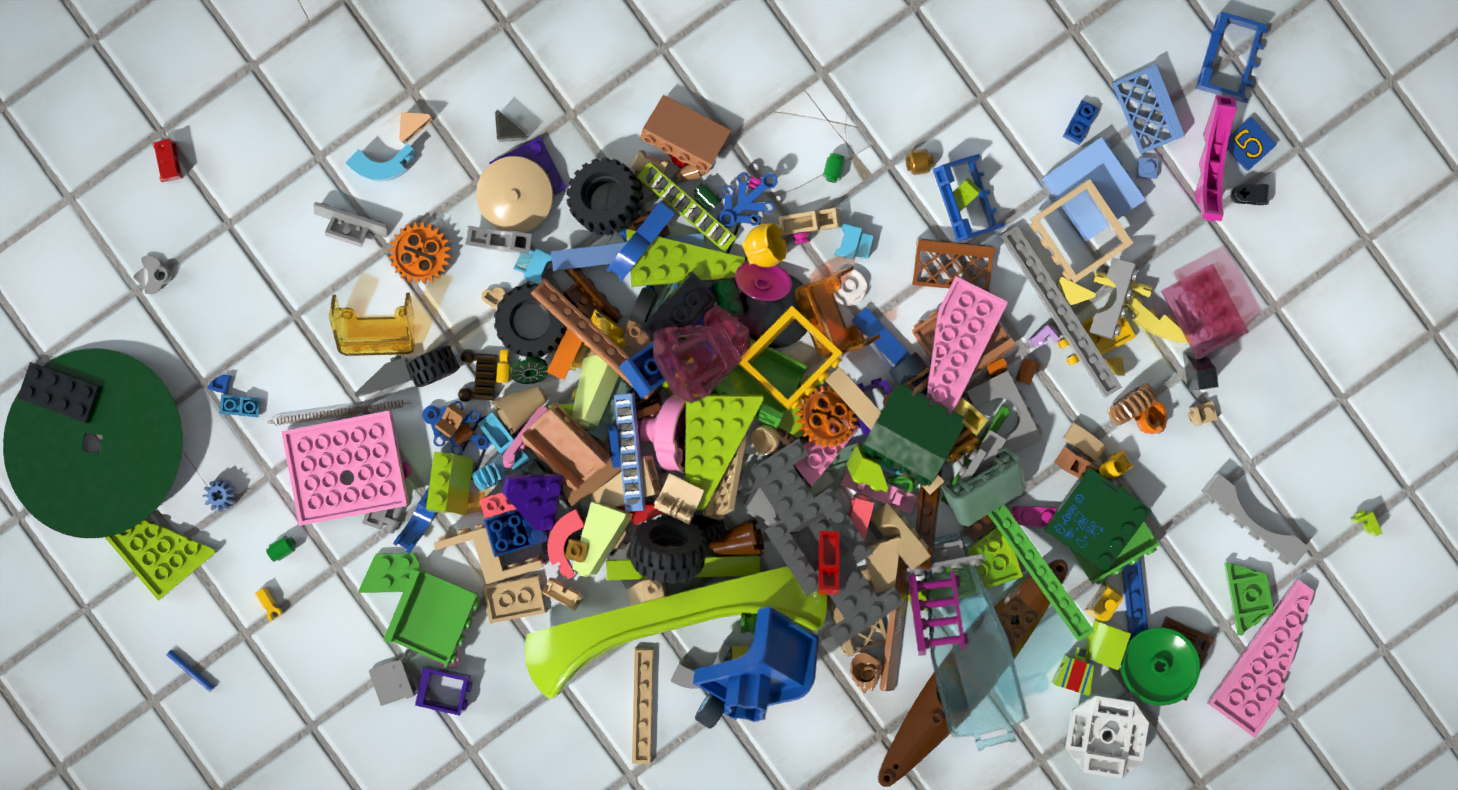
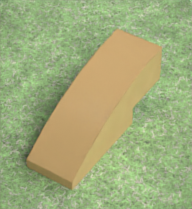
M839 208L778 217L780 230L783 233L782 236L842 228Z

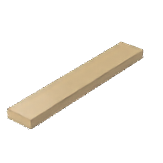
M635 648L632 764H651L654 648Z

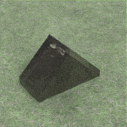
M498 109L496 110V134L499 142L528 139L527 134Z

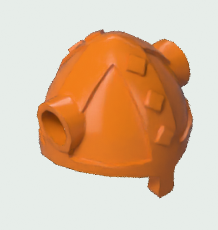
M1155 401L1150 407L1134 418L1140 431L1145 434H1159L1165 430L1167 412L1161 402Z

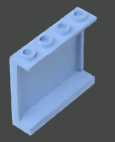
M1102 137L1042 178V181L1056 200L1087 179H1090L1117 220L1145 201L1143 190L1139 186L1136 187L1131 173L1124 170L1121 166L1123 164L1121 159L1117 155L1114 156L1110 150L1111 145L1106 139L1103 140ZM1083 190L1061 205V208L1085 241L1090 240L1109 226L1086 190Z

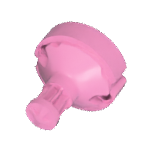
M672 395L666 400L657 417H649L647 415L637 420L639 439L643 442L653 443L658 462L662 468L685 472L686 442H679V438L686 434V396Z

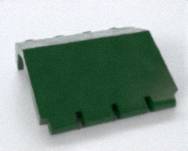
M902 383L899 388L895 386L861 449L864 450L867 456L882 460L881 462L885 466H893L899 470L900 474L906 477L911 476L916 479L918 484L930 487L965 425L962 423L964 416L953 410L950 415H947L946 413L949 408L936 401L930 406L931 398L918 391L915 397L911 394L914 389Z

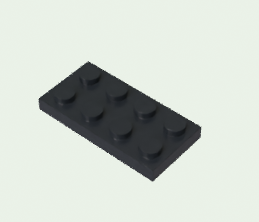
M689 272L640 329L652 342L656 340L665 354L669 356L718 298L693 272Z
M30 362L17 398L81 422L89 423L101 387Z

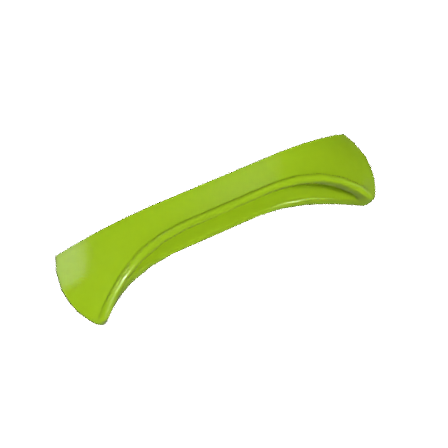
M788 566L529 633L526 636L525 642L526 666L535 686L547 698L553 699L558 697L567 684L591 661L615 647L636 639L723 617L741 614L757 615L758 609L772 607L810 630H820L826 617L827 595H818V590L806 596Z

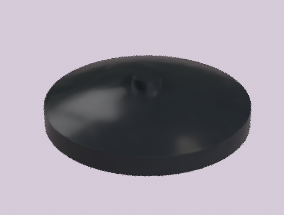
M789 274L792 281L790 292L785 297L775 301L758 300L748 296L743 291L741 292L739 298L742 301L744 312L743 315L738 316V320L747 336L757 341L791 306L812 323L814 314L812 297L806 286L799 279ZM794 319L768 347L784 348L799 341L808 330Z

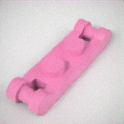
M541 406L536 410L504 453L503 465L506 468L513 467L515 456L519 451L522 453L527 447L521 436L531 424L548 410L546 407Z

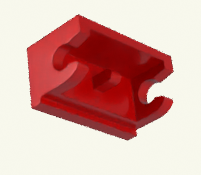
M169 138L153 142L152 145L155 149L160 181L163 183L182 179L175 141Z

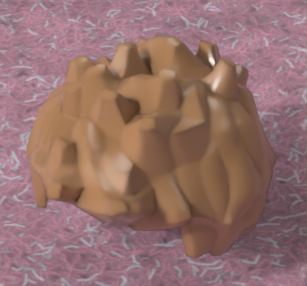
M861 652L852 659L850 673L852 680L857 683L858 687H861L863 693H866L869 688L871 691L876 688L882 673V665L878 657L870 653Z

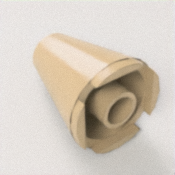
M533 386L496 399L491 403L495 406L494 409L503 424L507 425L508 431L513 434L546 402L544 398L547 395L542 387L537 388V386Z

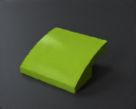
M1094 620L1092 628L1095 632L1088 637L1085 649L1088 650L1086 658L1119 670L1131 633Z

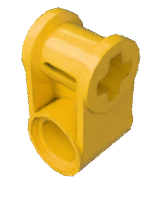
M1125 449L1113 454L1100 465L1099 472L1106 479L1110 480L1120 476L1134 467L1126 457Z

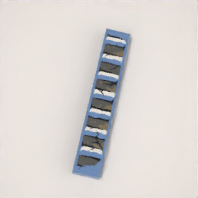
M634 393L614 395L625 511L646 510L635 395Z

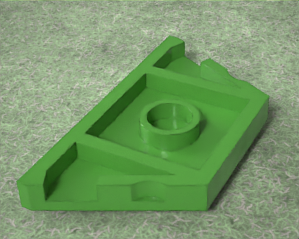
M415 553L375 554L358 592H403L412 569H424L421 567Z
M1224 562L1237 635L1242 636L1245 634V631L1261 622V619L1274 612L1268 577L1266 573Z

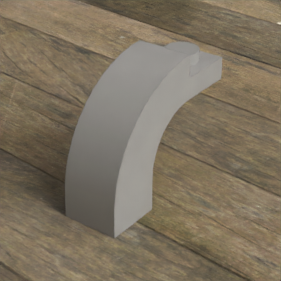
M468 226L465 245L496 251L528 254L532 234Z
M723 641L714 661L710 665L722 663L724 659L728 661L732 653L730 643ZM679 662L671 682L681 687L699 689V687L693 684L694 671L698 668H692Z

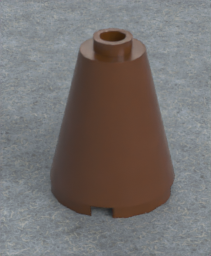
M750 518L726 530L725 536L721 537L719 541L716 540V543L710 542L711 552L715 553L716 556L764 555L761 551L764 550V540L761 529H757L755 524H758L756 518Z

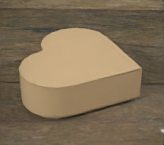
M496 287L493 290L486 289L482 292L481 298L486 304L497 310V304L503 299L506 290L502 287Z

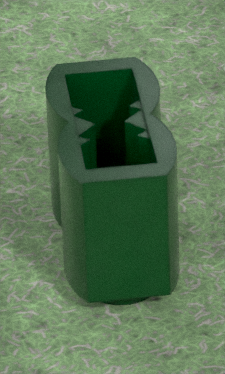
M728 278L712 284L711 292L718 298L716 300V310L720 320L725 321L743 315L744 308L741 299L738 297L739 290L735 279Z

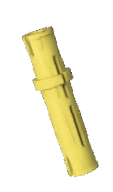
M1096 270L1095 278H1093L1094 283L1116 288L1106 273ZM1133 281L1131 285L1133 293L1147 298L1150 297L1151 285H1145Z

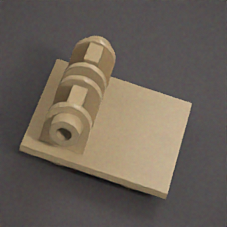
M669 473L662 491L654 503V508L690 524L705 490Z

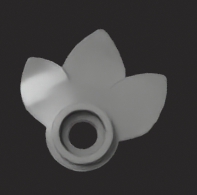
M144 256L141 258L144 268L139 270L133 278L145 285V294H155L161 289L162 285L167 284L171 280L172 273L168 267L161 265L157 258ZM161 272L165 273V277L163 279L160 278Z

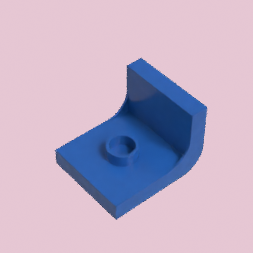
M772 607L758 609L755 638L747 653L735 660L695 669L693 684L725 702L724 715L734 720L746 719L752 722L765 720L768 706L801 699L811 690L816 676L819 636Z

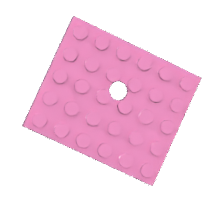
M392 410L281 431L299 526L409 506ZM345 470H349L354 474V481L350 485L343 483L341 480V475Z

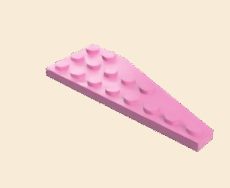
M957 276L938 310L926 395L931 398L930 406L936 401L949 408L946 413L947 415H950L952 410L954 411L1008 303Z
M1298 579L1290 587L1274 609V612L1269 616L1207 701L1210 706L1254 738L1278 707L1279 697L1285 685L1284 681L1287 672L1290 670L1297 648V640L1303 629V621L1306 613H1308L1314 590Z

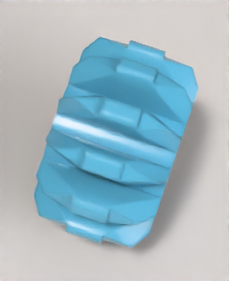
M499 462L486 465L472 475L473 481L479 490H485L505 480L506 476L505 470Z

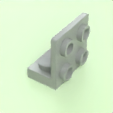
M405 657L369 670L381 706L403 698L414 697L418 693Z

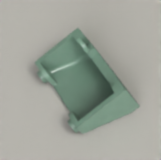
M1004 446L997 450L999 459H994L996 465L970 481L964 483L962 480H959L956 485H952L947 481L940 485L956 520L961 525H973L976 521L1000 506L1022 495L1026 490L1023 465L1019 457L1008 447Z

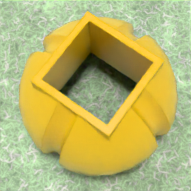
M763 223L757 225L747 234L742 245L750 264L754 263L761 267H773L782 262V260H785L787 255L786 241L781 239L783 233L776 224Z

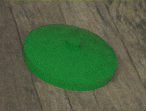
M1155 627L1141 631L1128 642L1121 662V672L1126 686L1137 698L1149 704L1165 706L1183 700L1193 691L1200 675V661L1196 649L1184 635L1169 628Z

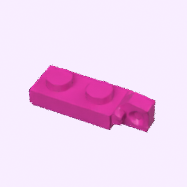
M1017 506L1013 507V511H1010V513L1019 525L1045 527L1057 508Z

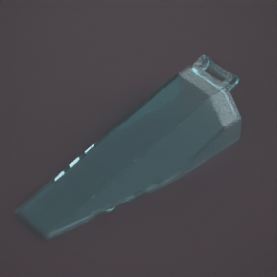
M958 532L935 538L934 545L963 541ZM963 541L965 556L969 557V552ZM965 564L963 568L955 569L954 571L955 576H959L960 587L957 588L963 633L967 632L969 644H965V651H961L960 643L930 647V653L950 734L952 737L974 736L977 749L981 751L985 747L1009 741L1010 743L1017 742L1013 726L1030 717L1008 638L975 566ZM951 567L944 568V571L939 573L925 572V582L951 579ZM952 586L926 589V600L954 597ZM955 605L928 608V620L956 616ZM957 624L929 627V639L959 635ZM1007 728L1008 734L985 740L981 739L982 734Z

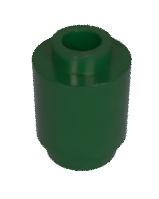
M701 182L693 190L696 193L694 197L706 209L709 208L711 211L722 201L719 198L720 195L708 183L704 185Z

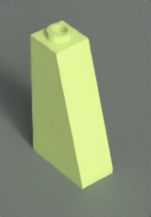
M598 355L583 359L572 418L583 429L598 426L619 377V374Z
M591 502L580 542L588 544L585 560L583 563L574 561L572 569L578 571V575L583 577L596 575L630 522L633 514L600 502Z

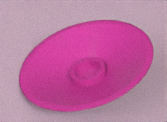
M748 261L739 266L735 273L738 287L748 296L758 300H779L785 297L792 288L789 274L779 265L761 267L754 263L750 264Z

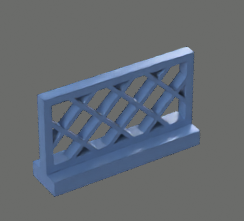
M1157 64L1112 83L1140 154L1185 136ZM1144 74L1147 75L1149 80L1146 88L1135 84L1138 77ZM1124 82L1132 85L1128 96L1120 93L1117 85ZM1134 86L1145 90L1141 101L1130 97ZM1146 92L1155 95L1156 100L1153 106L1142 102ZM1128 99L1139 103L1135 113L1127 110L1126 104ZM1141 104L1152 108L1148 118L1137 114ZM1154 109L1162 112L1163 118L1161 123L1150 120ZM1135 117L1146 121L1142 131L1134 128L1133 122ZM1148 122L1159 126L1155 136L1144 132ZM1160 128L1169 130L1171 138L1166 140L1157 138ZM1142 135L1153 138L1151 145L1143 149L1140 143Z

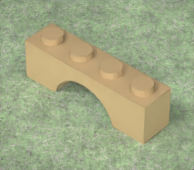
M886 503L872 514L870 519L885 538L901 536L895 549L909 568L913 570L930 557L926 550L929 547L922 538L920 540L917 539L920 536L913 527L909 529L911 525L904 517L900 519L902 514L896 507L892 509Z

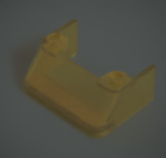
M406 293L405 305L395 309V317L358 318L357 313L351 308H340L337 296L332 295L329 320L338 352L344 356L411 354L415 347V325L410 293Z

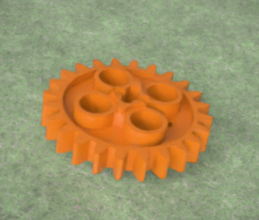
M414 222L413 228L407 224L406 231L400 228L401 235L394 234L397 241H390L391 244L395 245L394 248L388 249L394 254L389 256V259L395 260L391 266L398 267L395 273L402 272L400 278L404 279L408 276L407 282L410 283L414 278L415 284H419L420 279L423 284H426L427 279L434 282L433 276L441 278L439 272H446L443 266L450 265L446 262V259L452 258V256L447 254L452 249L445 246L449 243V240H442L445 234L441 233L438 235L439 228L432 230V224H429L426 228L424 222L421 223L420 227ZM413 236H418L419 243L416 246H412L410 243ZM431 243H436L437 250L434 253L428 251V246ZM408 246L418 251L422 249V252L436 257V260L433 261L419 256L416 253L405 250L404 247ZM406 254H411L412 261L408 264H405L403 260L404 256ZM429 261L430 268L423 271L421 268L422 262Z
M820 386L818 390L815 388L809 396L805 395L801 399L802 403L797 406L800 411L795 413V415L800 416V419L796 423L802 424L799 430H805L803 437L810 436L808 442L815 440V446L822 443L823 448L828 445L830 448H833L835 444L840 446L842 442H846L848 437L853 435L850 430L856 428L852 424L857 421L856 418L852 417L855 413L851 411L850 407L834 390L831 391L830 386H827L825 390L823 386ZM818 401L823 404V408L818 405ZM835 408L840 411V415L835 412ZM812 418L817 421L818 426L813 423ZM830 426L835 429V433L830 430Z

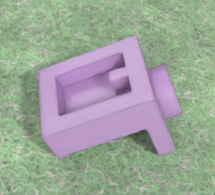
M1046 325L1027 341L1031 346L1038 345L1040 347L1048 340L1047 336L1054 343H1057L1060 339L1057 337L1059 335L1057 330L1053 326L1049 327Z

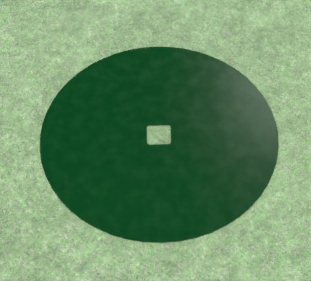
M99 348L82 349L63 354L43 366L101 387L89 423H84L18 399V392L9 410L4 428L3 456L7 476L23 506L33 517L52 530L64 535L86 539L120 534L135 527L149 517L160 506L174 484L183 448V433L179 412L172 395L162 380L139 360L118 351ZM85 433L102 435L99 454L82 451Z

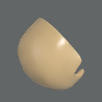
M762 424L750 433L753 447L763 455L770 454L780 444L777 430L770 425Z

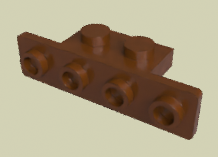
M580 268L564 270L575 283L563 295L590 320L596 310L600 313L603 312L616 324L620 321L622 316L618 308L610 304L606 295L599 292L594 286L593 281L587 278Z

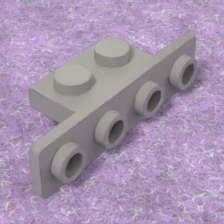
M315 202L313 205L315 215L330 219L325 230V236L362 248L368 232L385 238L388 235V225L381 221L367 219L363 215H355L344 209H336L326 203Z
M989 430L978 449H974L970 454L968 465H964L960 470L958 481L962 480L966 483L988 470L998 454L997 450L1002 448L1006 439Z
M961 540L934 545L931 570H911L907 568V571L910 575L913 574L917 577L925 575L924 572L927 571L939 573L943 572L944 568L949 567L955 570L963 568L965 564H970L971 566L981 565L982 561H986V557L984 554L966 557L963 541Z

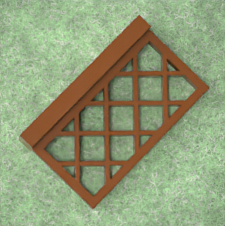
M917 238L912 285L950 289L952 284L948 283L953 282V279L961 273L969 280L967 282L973 285L975 284L972 281L982 274L986 279L985 288H979L989 292L993 255L995 253L994 246ZM920 251L929 252L933 258L926 264H923L920 260ZM943 253L948 254L952 259L945 266H942L936 259ZM965 255L971 262L961 268L956 260L960 256ZM981 257L988 258V265L980 270L975 262ZM935 260L941 269L932 275L926 266ZM954 262L960 271L951 277L945 268ZM974 264L979 273L970 279L964 270ZM923 269L931 276L925 282L917 281L918 273ZM944 271L950 279L945 283H938L934 277Z

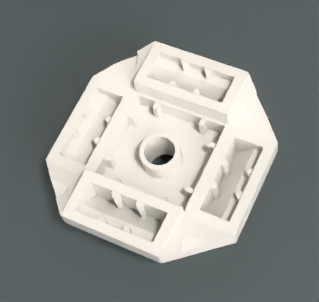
M1094 695L1071 709L1065 748L1084 773L1123 779L1130 771L1143 762L1149 722L1134 701ZM1109 730V738L1103 739V732Z

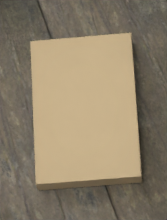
M540 575L483 585L490 624L547 612Z

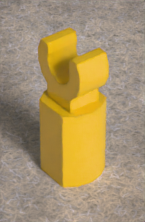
M500 350V363H497L496 382L509 383V350Z
M267 587L255 592L264 610H267L269 621L274 620L272 616L273 611L277 612L279 616L283 615V611L275 606L276 602Z

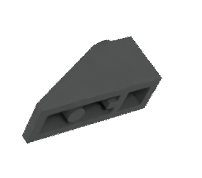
M401 355L390 358L391 362L385 363L355 392V396L361 397L412 381L406 367L409 363L408 359L402 358Z

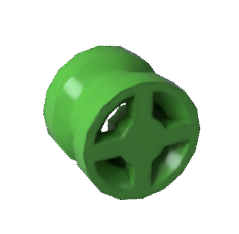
M741 614L742 634L746 632L755 634L757 615L746 616Z

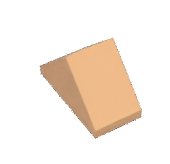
M401 112L399 140L406 145L434 119L429 114Z

